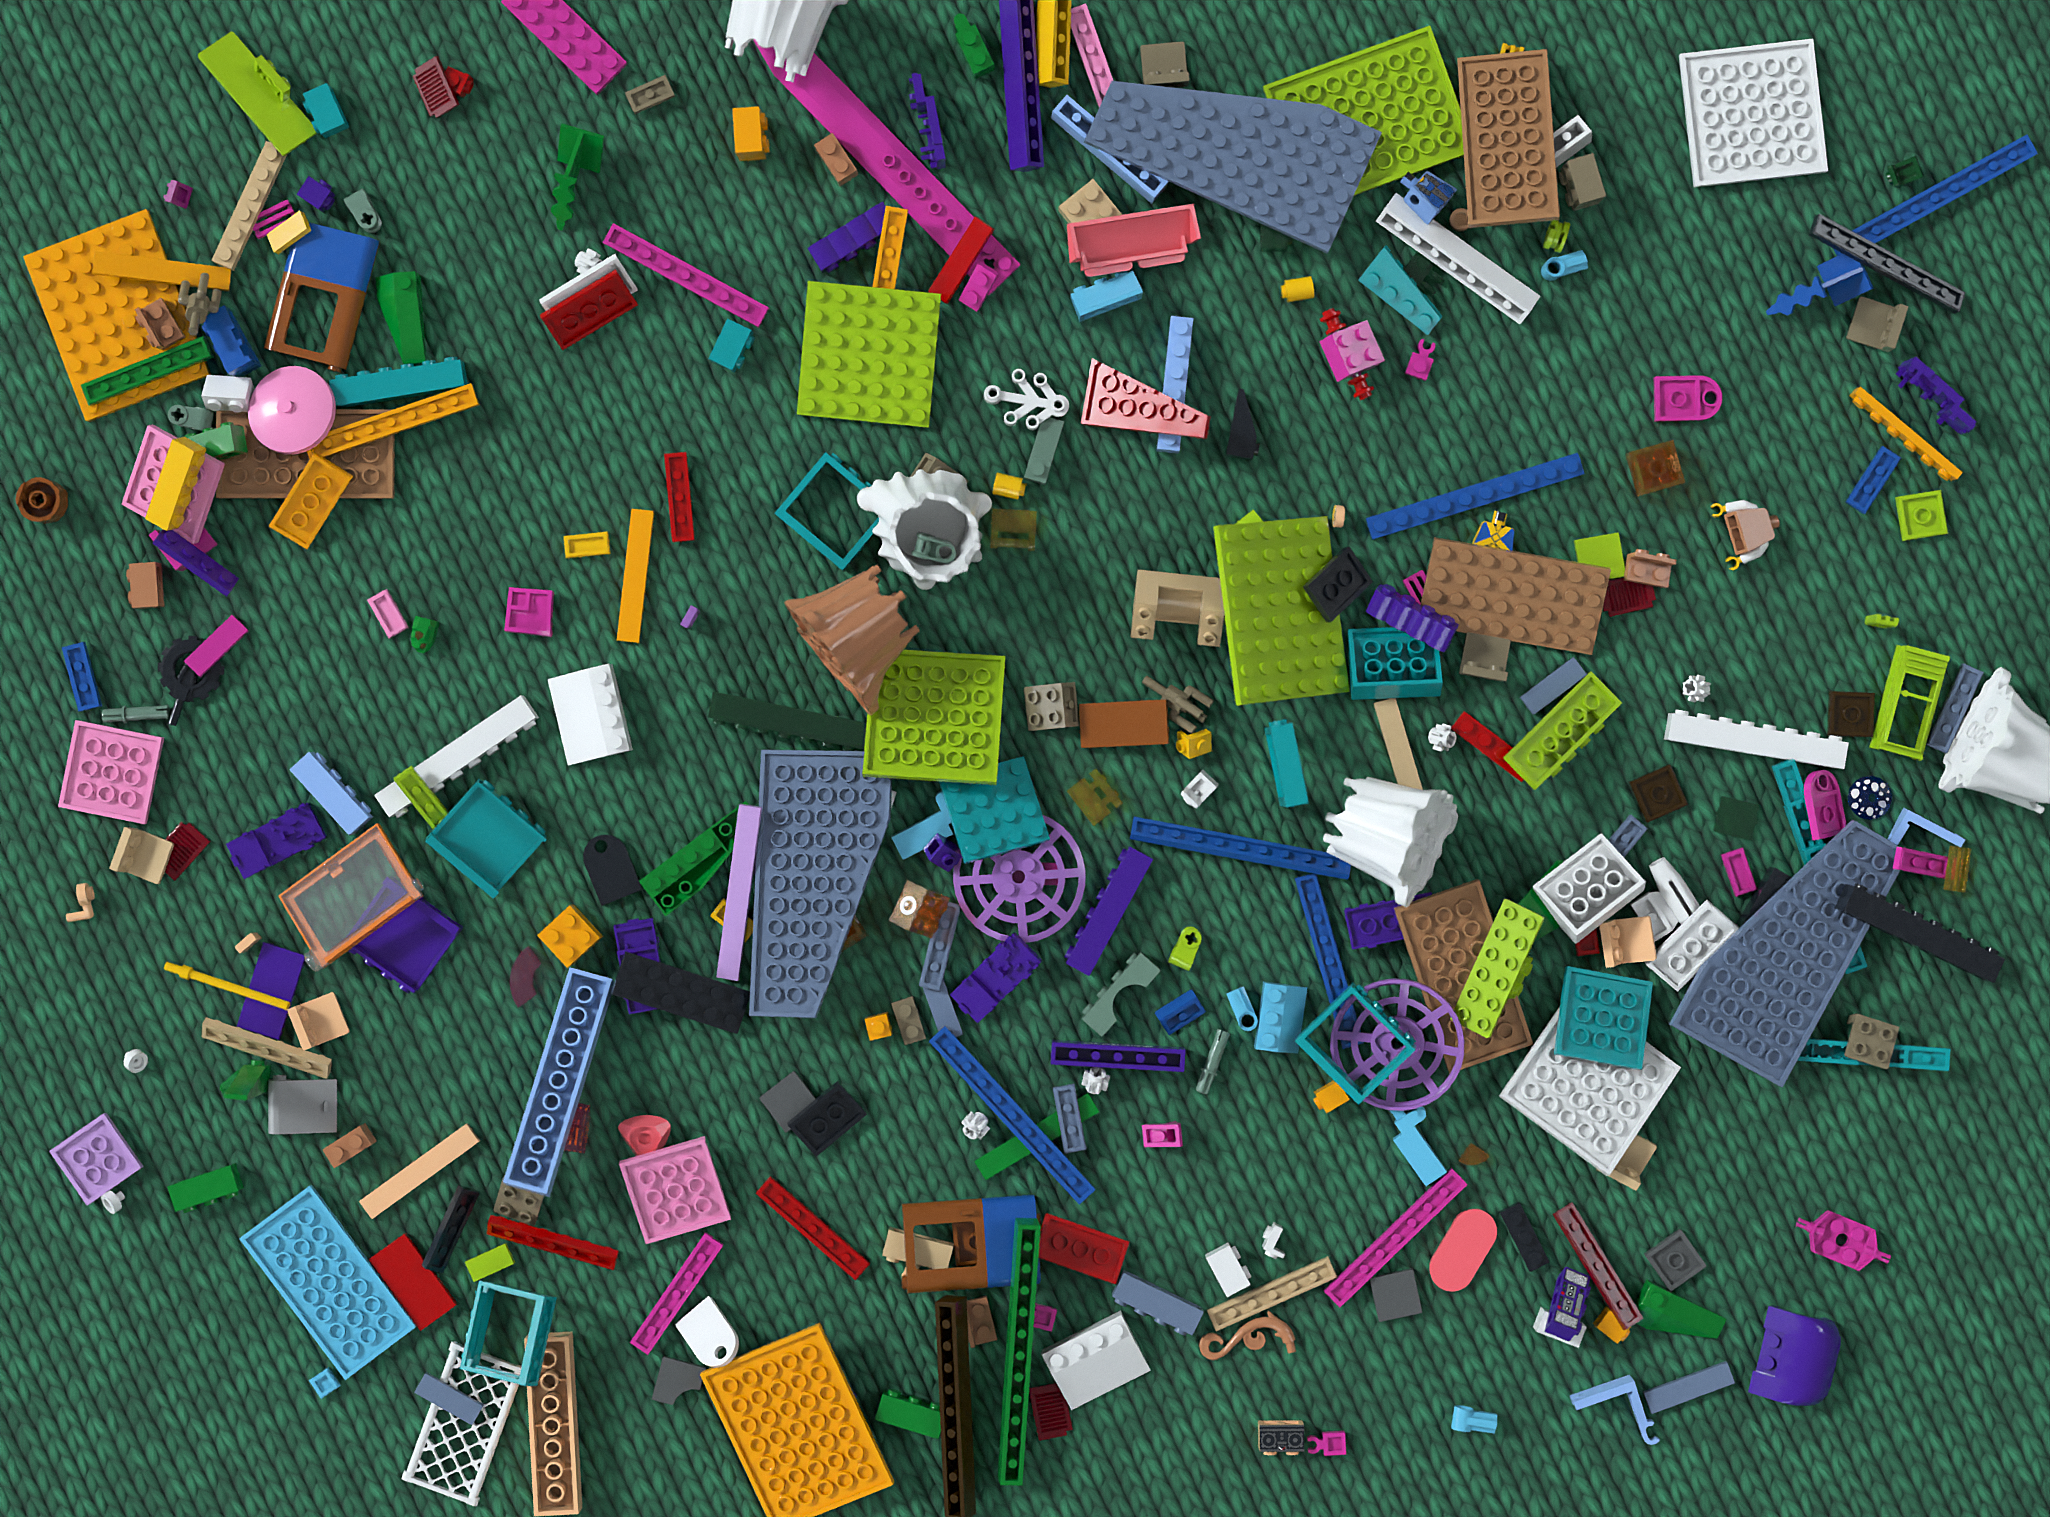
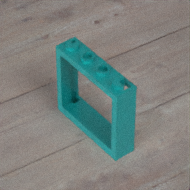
M825 452L775 514L842 571H845L875 535L872 530L879 523V517L844 559H842L786 512L826 463H829L858 489L861 490L872 486L867 481L863 484L857 478L860 475L851 467L846 470L841 465L842 460L834 453L829 455Z
M1286 719L1269 722V727L1264 728L1279 804L1282 807H1290L1309 803L1293 723H1287Z
M1353 982L1296 1037L1295 1042L1359 1105L1416 1050L1417 1045L1415 1044L1416 1040L1410 1033H1404L1399 1028L1400 1024L1394 1017H1388L1383 1012L1384 1008L1376 1000L1372 1001L1367 996L1368 992L1360 984L1357 986ZM1352 994L1406 1046L1362 1089L1309 1037Z
M479 1281L477 1291L475 1292L474 1306L470 1314L471 1319L466 1333L464 1351L461 1355L460 1369L524 1386H538L557 1297L495 1282ZM495 1291L536 1300L520 1375L479 1364Z

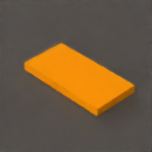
M314 452L269 527L303 548L308 549L353 475Z

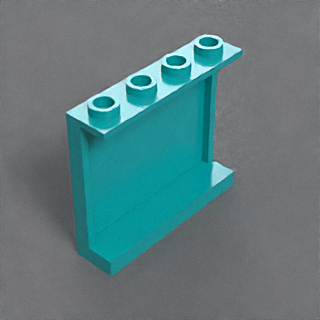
M478 779L426 837L425 842L494 899L501 887L543 841L547 840V836L544 834L546 830L538 823L533 825L527 820L529 816L520 808L518 810L514 809L509 798L503 794L499 796L494 792L495 787L489 781L485 780L483 782Z

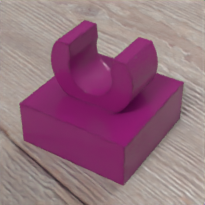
M171 180L167 184V187H169L167 195H164L163 198L166 202L187 209L193 188Z

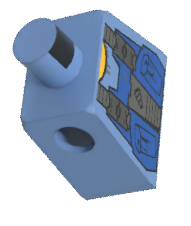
M1408 172L1401 180V183L1409 189V192L1404 197V202L1427 225L1447 205L1457 191L1456 188L1430 172H1425L1419 179Z

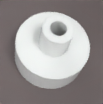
M134 1049L125 1054L124 1066L132 1073H138L146 1067L148 1057L141 1050Z
M109 1190L101 1195L103 1205L111 1214L122 1209L120 1201L125 1199V1196L121 1191L115 1194Z

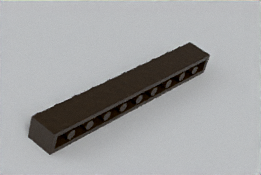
M945 1295L935 1301L945 1517H972L976 1514L967 1296Z

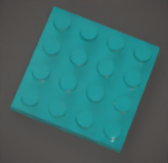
M1024 756L998 763L997 785L939 781L964 864L1050 840Z
M1570 966L1565 967L1554 1055L1642 1070L1653 982Z

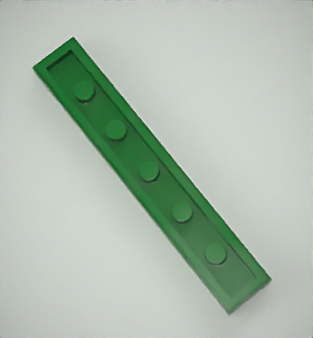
M202 336L81 384V388L88 405L93 406L214 357L206 337Z
M1088 1092L1077 1098L1081 1122L1099 1112ZM1057 1111L1036 1123L1051 1141L1061 1135ZM1014 1136L974 1160L985 1180L1031 1152Z

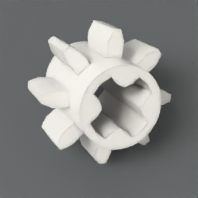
M589 248L586 252H579L575 259V266L578 267L577 272L582 274L602 262L599 259L601 255Z
M1690 675L1689 679L1683 683V695L1689 696L1688 701L1704 702V698L1710 695L1711 683L1704 682L1705 676L1697 675L1696 677Z
M1436 724V727L1430 730L1428 739L1431 744H1434V750L1441 752L1443 750L1449 751V748L1454 746L1456 734L1451 731L1452 726Z
M1093 1067L1090 1071L1085 1070L1082 1085L1085 1086L1089 1093L1099 1094L1101 1090L1107 1091L1110 1076L1106 1075L1103 1068Z
M970 1112L961 1122L964 1125V1134L970 1139H976L977 1137L981 1139L990 1130L986 1126L988 1124L987 1117L980 1112L975 1114Z

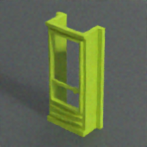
M1896 645L1869 748L1912 757V759L1918 761L1923 760L1924 750L1950 656L1908 645ZM1905 673L1933 680L1929 696L1909 693L1907 690L1901 691ZM1900 694L1904 697L1910 696L1927 701L1915 749L1887 742Z

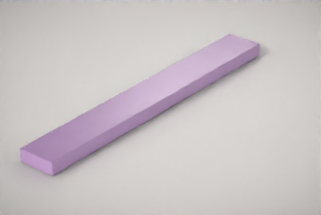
M739 804L717 978L735 981L740 979L762 807Z

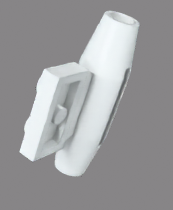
M1665 857L1649 865L1659 891L1648 892L1630 903L1638 917H1651L1654 942L1673 931L1678 922L1682 925L1700 907L1684 879Z

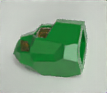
M415 616L412 626L411 643L417 652L424 654L430 650L437 636L438 621Z

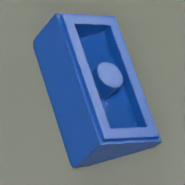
M1191 989L1157 1010L1155 1014L1168 1035H1171L1206 1011Z

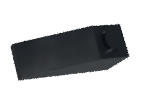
M1239 388L1225 456L1252 461L1253 456H1258L1260 443H1256L1257 436L1244 389Z

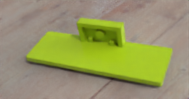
M231 31L198 53L200 61L282 156L287 155L317 134L309 119L291 100V86L287 79L278 75L274 64L270 60L266 61L262 55L255 58L234 32Z
M1503 900L1454 1008L1462 1026L1485 1038L1491 1037L1507 1000L1514 999L1520 995L1523 989L1522 982L1525 976H1528L1532 970L1533 965L1531 962L1533 958L1528 956L1544 921L1543 916L1513 901Z

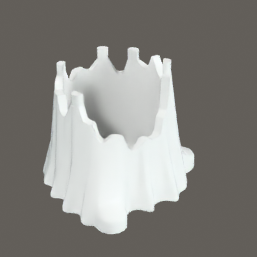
M733 0L725 48L732 50L733 42H735L734 55L742 57L744 48L753 39L763 48L774 47L776 54L774 66L783 68L785 59H787L785 69L787 71L786 81L794 82L796 74L806 75L813 53L832 9L837 5L847 4L849 0Z
M918 469L914 476L906 477L901 472H896L891 480H875L872 486L859 491L857 495L859 506L866 511L876 513L879 517V523L872 530L875 535L880 536L882 539V546L878 554L886 558L894 570L911 575L918 588L928 590L935 585L936 581L948 582L952 576L966 572L971 562H979L982 559L980 551L982 533L978 531V522L991 509L992 501L983 492H970L967 488V482L962 475L944 470H937L933 474H928L924 470ZM917 532L927 533L951 541L956 551L954 560L950 563H942L913 556L911 552L916 546ZM942 547L939 554L948 556L951 553V548Z
M1999 667L1991 678L1985 682L1979 696L1972 700L1970 710L1963 718L1950 749L1944 756L1943 763L1946 767L1939 781V788L1946 792H1952L1957 788L1972 789L2041 814L2045 808L2036 802L2050 804V726L2046 724L2047 721L2033 712L2022 701L2012 686L2009 685L2011 673Z
M1346 777L1344 785L1355 790L1356 795L1347 798L1345 812L1337 815L1328 812L1326 821L1334 823L1343 836H1332L1325 833L1323 841L1330 844L1326 852L1390 886L1394 890L1396 903L1408 907L1416 893L1422 891L1427 881L1432 877L1434 865L1442 854L1444 839L1456 827L1458 814L1456 812L1457 805L1452 803L1453 795L1447 794V791L1421 790L1372 777L1355 780Z

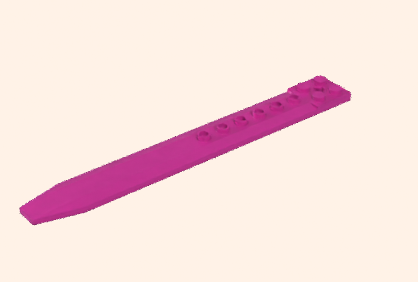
M753 39L773 75L830 134H834L838 142L903 209H908V214L950 256L974 219L973 215L815 53H813L806 75L796 74L794 82L786 81L787 71H785L787 59H785L783 68L774 66L776 61L774 47L763 48ZM992 235L967 273L971 277L979 262L985 264L984 261L986 259H993L995 261L993 263V270L998 272L999 275L988 296L1020 267V263Z

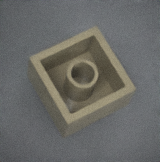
M1593 153L1568 160L1560 169V182L1566 186L1567 190L1565 194L1566 202L1569 207L1572 206L1573 211L1599 204L1606 197Z

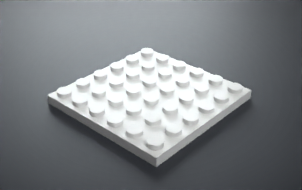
M1813 39L1683 53L1679 55L1694 188L1826 173L1828 171Z
M1559 1007L1499 1097L1603 1174L1609 1176L1681 1067L1647 1042L1645 1043L1642 1070L1554 1055Z

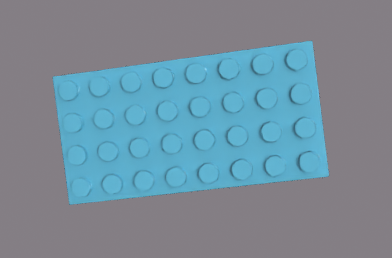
M312 1184L239 1238L345 1380L417 1327Z

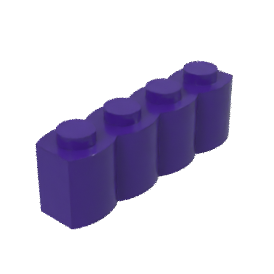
M884 202L875 205L846 225L808 247L810 254L822 273L826 271L828 274L839 268L838 264L844 260L849 262L858 256L857 252L863 248L869 250L877 244L876 240L881 238L886 207Z
M1380 584L1376 588L1366 609V612L1371 616L1385 621L1390 626L1406 632L1411 637L1423 641L1441 652H1445L1448 649L1459 627V624L1451 616L1439 615L1433 607L1418 604L1415 598L1410 595H1400L1393 586L1388 584Z

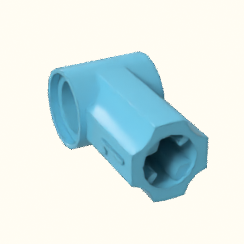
M1583 250L1560 257H1552L1543 264L1541 275L1548 281H1554L1559 277L1588 269L1586 255ZM1549 264L1557 267V274L1549 271Z
M1244 986L1226 993L1240 1028L1245 1031L1255 1029L1258 1019ZM1249 1014L1253 1016L1254 1024L1252 1026L1245 1027L1242 1024L1241 1020L1244 1015Z
M1454 1405L1452 1429L1462 1432L1474 1430L1495 1434L1497 1427L1496 1413L1477 1411L1471 1407Z

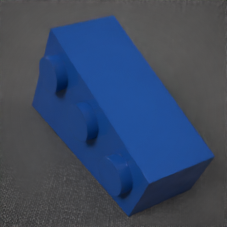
M223 305L217 313H209L202 328L205 334L211 338L212 346L230 376L243 377L262 366L230 308Z

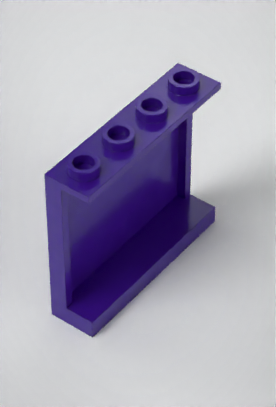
M393 876L387 877L383 882L384 886L347 937L405 896L408 892L403 883ZM421 897L351 948L349 952L354 955L357 953L364 958L362 961L368 966L379 968L382 971L381 975L390 981L394 979L400 983L399 988L406 993H415L419 991L464 927Z

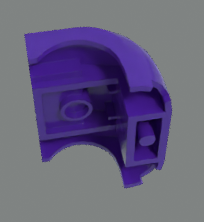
M1775 1305L1768 1306L1764 1323L1766 1330L1757 1367L1752 1373L1748 1392L1795 1406H1813L1820 1403L1828 1395L1841 1345L1838 1328L1834 1321L1825 1317H1811L1794 1313Z

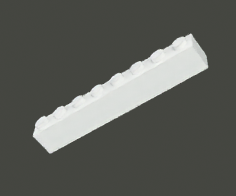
M1397 193L1376 220L1381 226L1518 324L1523 322L1540 298V295L1435 220H1432L1427 225L1404 202V198Z
M520 695L414 769L433 793H436L445 787L443 784L448 779L453 781L463 774L462 770L467 766L473 768L481 762L480 758L485 754L490 756L500 749L498 745L504 741L509 743L518 737L517 732L522 729L527 731L535 726V720L539 717L525 696ZM395 781L374 795L388 817L396 816L399 818L407 813V807L412 805Z
M1675 710V713H1668L1664 740L1783 760L1795 759V762L1836 769H1844L1849 743L1842 742V737L1829 735L1828 739L1820 738L1819 733L1814 732L1800 735L1798 734L1799 730L1785 728L1784 732L1776 731L1777 726L1763 724V728L1754 727V722L1741 721L1740 725L1732 723L1733 719L1719 717V721L1711 720V715L1697 713V717L1688 716L1689 712L1683 710Z

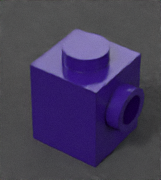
M308 176L297 193L299 197L323 213L325 210H329L335 201V194L330 191L332 186L322 179L318 183L310 176Z
M939 833L923 848L929 861L947 872L957 865L962 858L957 845Z

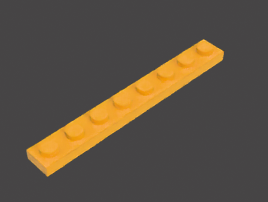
M470 383L331 430L317 446L307 451L309 460L314 452L325 458L479 406L473 384Z

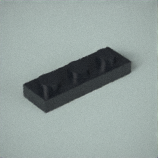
M1517 1202L1499 1211L1528 1271L1532 1272L1549 1263L1521 1204Z

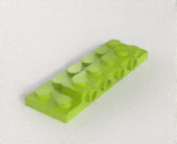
M1590 671L1503 759L1535 790L1550 775L1552 777L1556 776L1563 769L1560 765L1564 761L1567 763L1577 755L1575 750L1578 747L1582 749L1591 741L1589 736L1592 733L1596 735L1605 727L1603 722L1622 702Z

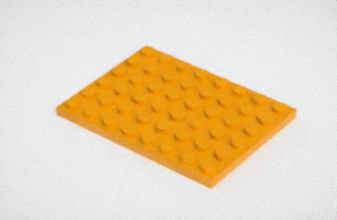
M147 209L23 256L83 416L87 422L211 375L207 362L204 361L93 406L88 405L81 388V384L197 339L196 335H190L188 332L190 322L185 317V305L178 302L180 291L177 285L92 274L95 251L167 260L150 212ZM160 298L165 300L185 335V338L164 350L151 346L146 337L149 335L145 327L142 328L135 318L137 316L136 308H144Z
M821 1323L740 1355L723 1367H711L700 1373L767 1517H814L894 1484L895 1481Z

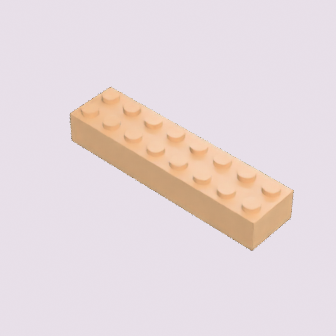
M573 1331L549 1333L538 1386H527L534 1516L579 1514L582 1509ZM528 1335L524 1338L525 1348L527 1344Z

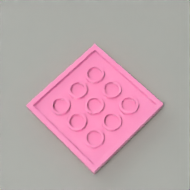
M153 424L147 426L122 501L123 506L146 517L171 441L177 437ZM206 453L204 455L205 461L197 475L198 481L190 495L191 501L183 515L184 521L179 528L172 529L192 544L199 542L225 463Z
M75 720L58 807L147 824L164 737Z
M705 1136L619 1161V1166L646 1244L731 1220L730 1211Z

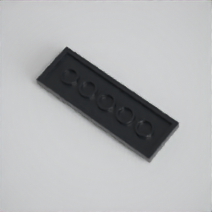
M626 951L624 952L611 991L613 995L738 1034L750 998V991Z

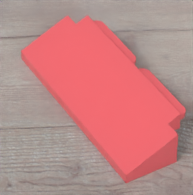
M1194 204L1067 224L1069 262H1080L1081 271H1084L1088 277L1129 271L1133 266L1132 263L1136 262L1140 268L1182 262L1185 259V254L1188 252L1187 245L1194 244L1201 239Z

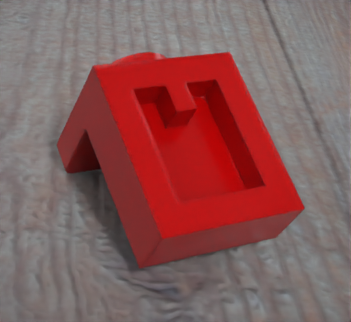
M448 66L445 73L455 95L464 99L466 94H470L474 85V82H472L473 78L468 73L464 74Z

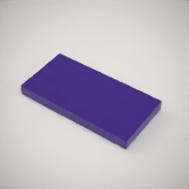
M263 942L249 989L289 1001L291 1007L307 955ZM246 997L237 1027L279 1040L288 1017V1011Z

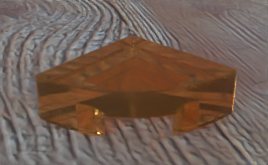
M1470 1142L1458 1161L1466 1165H1478L1487 1160L1490 1155Z

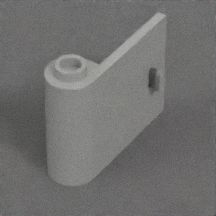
M273 1075V1079L268 1080L269 1134L337 1132V1079L291 1080L286 1079V1075Z

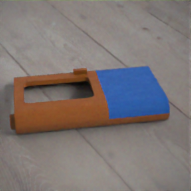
M309 223L312 231L290 246L264 349L329 365L328 370L341 373L342 369H347L380 241ZM302 285L338 295L325 350L322 353L290 346L285 342L298 290Z
M1034 1195L902 1204L906 1276H902V1288L907 1289L909 1294L1010 1286L1015 1218H1037ZM956 1222L974 1223L977 1264L975 1266L918 1270L916 1268L913 1233L916 1225ZM1038 1258L1037 1284H1040V1259Z

